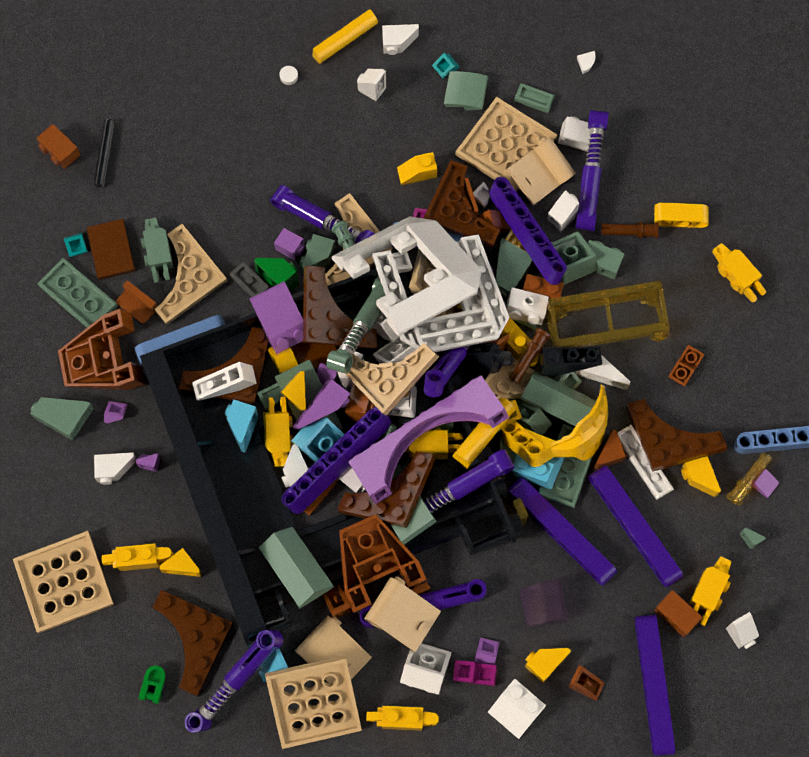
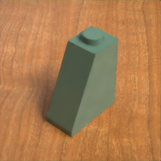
M502 238L500 241L496 283L501 296L508 298L511 288L518 289L534 262L526 251Z
M41 397L39 401L32 405L30 414L34 419L73 441L93 411V407L86 401Z

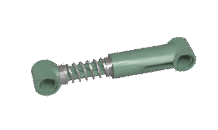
M379 277L375 279L372 292L354 319L353 327L345 341H343L337 351L332 350L327 358L328 369L345 374L351 370L353 364L352 356L355 353V349L360 345L359 342L362 341L364 335L370 332L382 312L376 305V300L385 296Z

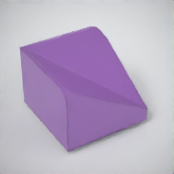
M159 453L153 455L142 454L137 458L136 464L139 468L156 472L158 471L161 457Z

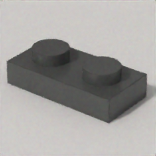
M244 262L230 273V277L251 297L269 289V286Z

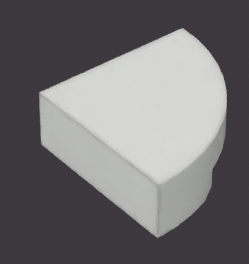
M595 51L577 56L582 74L587 73L593 66Z
M483 182L473 192L475 201L485 208L489 202V191L487 185Z

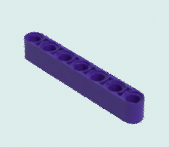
M497 177L489 191L491 200L545 280L553 285L559 284L567 270L565 262L511 183L504 177Z
M377 407L370 409L283 494V504L295 514L303 512L350 466L348 461L353 459L355 455L367 450L391 426L390 417L384 415Z
M603 466L589 475L588 478L660 582L667 588L683 577L682 571L609 468Z
M518 478L507 489L508 495L600 585L604 586L617 573L616 568L524 478Z
M656 615L635 616V629L652 752L654 756L675 754V743Z

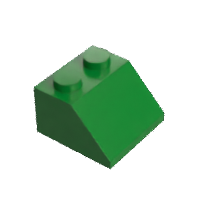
M256 258L254 260L257 274L271 288L285 282L289 292H291L299 285L297 268L292 262L288 263L284 258Z

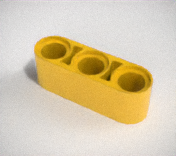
M657 203L654 206V224L658 222L659 226L704 228L709 225L708 206L703 204Z

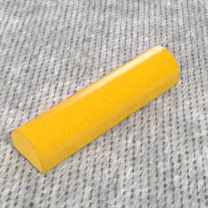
M371 9L367 10L314 47L312 56L321 64L377 25L378 20Z
M500 397L499 401L510 417L514 413L515 407L509 400ZM508 419L494 428L480 422L452 457L468 469Z

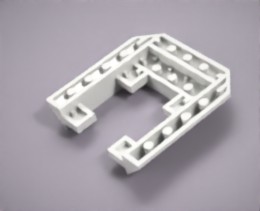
M411 216L332 256V260L342 271L346 270L353 279L370 271V265L365 259L371 257L373 253L381 252L392 245L400 254L417 246L436 267V269L424 275V280L429 285L426 289L403 301H400L393 292L376 300L377 307L387 317L388 325L398 336L477 294L482 271L436 220Z
M479 234L462 237L460 241L456 242L482 270L478 293L460 303L463 312L433 317L400 335L401 341L415 349H418L425 343L434 352L493 341L499 338L510 317ZM391 250L373 253L372 258L385 295L393 292L400 301L407 299L399 273L412 270L408 253H391Z

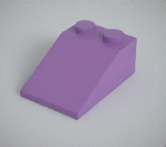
M285 282L249 298L269 343L276 354L303 341V318Z
M332 379L327 380L292 427L300 429L339 408L343 409L350 400L347 398L350 393Z

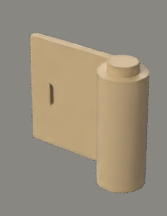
M545 136L536 142L537 147L507 169L532 205H535L551 191L576 174L550 137L548 139Z
M396 576L394 579L390 578L364 619L416 652L441 611L406 587V582Z
M327 615L297 647L295 652L307 664L346 655L349 674L352 679L372 657L340 627L342 623L336 617ZM327 676L325 680L328 683H332L335 681V677Z

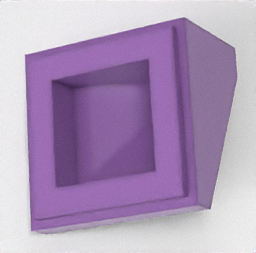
M109 401L104 413V422L111 423L123 419L128 404Z

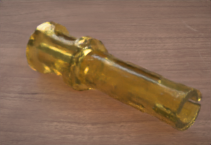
M762 452L744 478L736 482L732 492H728L726 495L730 502L737 506L742 505L744 497L747 493H751L754 482L772 461L769 455L765 457L766 453Z

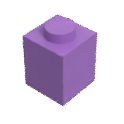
M283 228L274 242L275 250L293 260L297 256H301L305 249L303 238Z

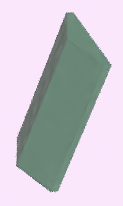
M534 371L520 398L574 426L590 413L596 403V400L547 376H541V373Z
M293 527L273 533L259 547L299 608L304 607L334 587Z

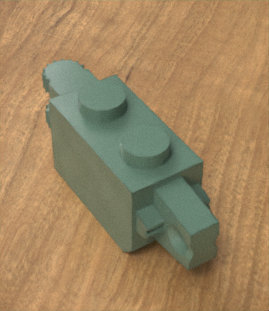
M156 218L146 219L145 231H143L144 238H141L142 248L146 249L147 255H144L145 265L150 267L154 283L159 282L157 271L164 270V278L170 280L169 269L174 268L166 230L159 227Z

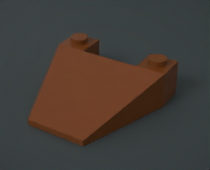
M118 309L101 316L58 350L64 385L66 387L132 390L145 385L142 366L132 362L123 363L118 337L135 332L130 313Z
M376 514L339 530L344 594L353 613L372 605L364 585L396 570H399L408 588L427 580L419 561Z

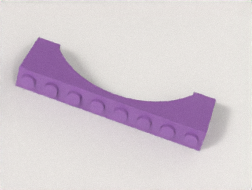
M479 376L461 389L454 391L452 395L444 400L437 402L435 406L427 411H423L418 417L406 422L398 430L389 433L381 441L372 444L364 452L355 455L348 462L371 499L377 504L392 494L390 491L391 481L399 459L409 445L423 433L439 425L457 421L481 422L494 428L508 419L509 416L483 377Z

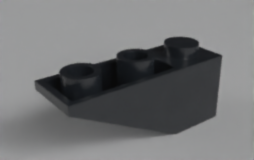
M600 347L543 348L540 355L541 376L563 375L602 365Z

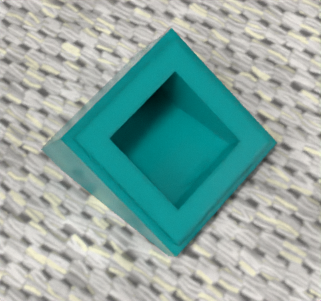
M443 53L432 65L443 79L449 75L450 71H456L460 67L447 53Z
M82 232L64 237L69 257L88 252Z

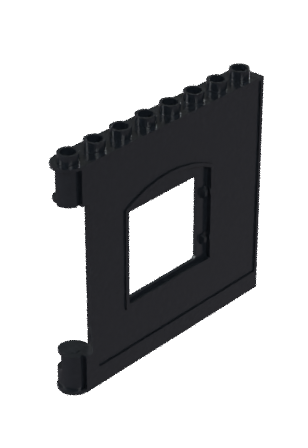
M413 268L411 271L399 273L407 298L414 295L409 288ZM371 269L355 279L350 277L328 285L331 296L354 289L358 290L360 294L359 300L338 306L353 321L372 292L375 279L379 277L377 269ZM304 295L293 299L297 308L303 306ZM256 313L140 356L248 648L252 646L251 642L256 641L257 635L263 630L281 631L291 627L285 605L295 602L259 547L273 533L293 527L328 579L335 586L343 583L339 530L364 520V518L340 514L307 528L297 529L289 508L282 502L283 493L260 435V429L264 427L263 412H269V410H265L258 394L255 404L246 403L256 407L259 418L247 450L244 453L241 451L225 415L228 405H232L233 400L212 397L198 401L196 400L195 393L179 390L183 370L204 371L226 363L244 346L252 327L263 329ZM377 333L376 349L357 348L355 351L363 354L364 361L371 364H379L373 354L390 341L383 339ZM446 350L435 352L439 356V358L430 366V368L427 371L432 370L434 368V366ZM268 351L258 392L276 384L275 376L280 374ZM457 370L444 386L445 391L436 403L463 387ZM426 372L414 384L415 387L420 385L424 388ZM338 378L336 383L341 386L340 380ZM286 402L287 412L289 413V416H293V414H292V412H291V410H290V408H289V406H288V404H287V402ZM281 408L274 410V412L281 411ZM395 416L391 418V423L394 422ZM454 422L452 433L462 434L463 439L460 441H448V444L461 445L472 432L471 428L477 426L478 422ZM487 444L468 469L452 457L454 453H448V459H435L420 495L425 502L427 498L430 499L431 495L435 496L436 493H440V490H445L449 482L488 460L492 455L489 445ZM408 452L402 454L397 466L400 464L403 469L408 466L412 460ZM499 476L461 499L451 500L446 505L443 504L442 507H438V510H433L431 514L437 522L408 541L404 546L414 555L461 536L469 555L472 556L507 541H510L512 544L516 543L515 534L523 532V526L515 509L508 512L505 510L501 498L508 496V491L502 476ZM384 523L398 538L391 524Z

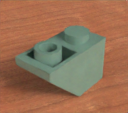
M313 234L312 239H309L306 244V256H302L299 266L302 269V274H304L305 266L324 267L330 264L336 248L335 240Z
M589 240L588 245L597 256L596 272L615 279L624 253L617 248L606 247L599 241Z

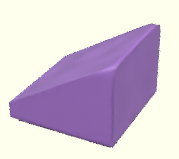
M320 363L317 376L321 384L324 385L327 380L331 379L336 382L338 379L337 371L327 368V365Z
M765 469L752 487L768 498L779 482Z
M480 638L475 662L494 665L500 642Z

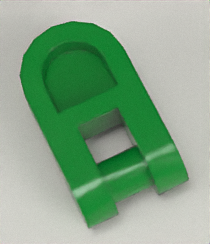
M154 665L147 669L140 690L139 700L145 701L147 699L152 700V703L155 704L160 703L166 680V673L162 667ZM149 685L156 687L154 693L148 691Z

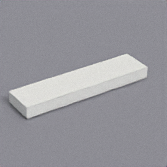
M630 425L619 431L617 434L623 450L655 499L658 500L673 491L674 488L662 470L652 472L633 426Z

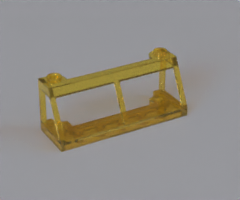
M661 281L548 299L546 318L553 348L586 347L650 336V339L657 342L668 338L670 329ZM640 300L641 304L656 307L659 323L618 330L613 329L610 311L611 304ZM599 306L606 307L609 331L559 339L556 322L560 318L566 317L567 312Z

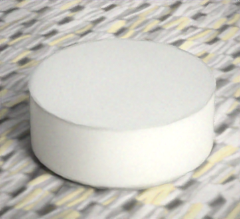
M285 66L280 70V80L282 83L292 85L297 81L298 72L293 66Z

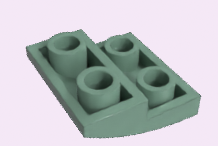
M450 71L444 105L446 107H464L465 110H483L488 76L471 72Z

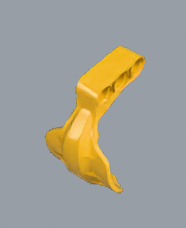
M602 384L600 385V393L594 407L588 415L577 423L570 435L563 436L562 439L554 441L523 428L514 420H507L501 427L504 444L532 467H540L553 457H576L582 461L590 459L600 447L605 436L608 420V403L605 387Z

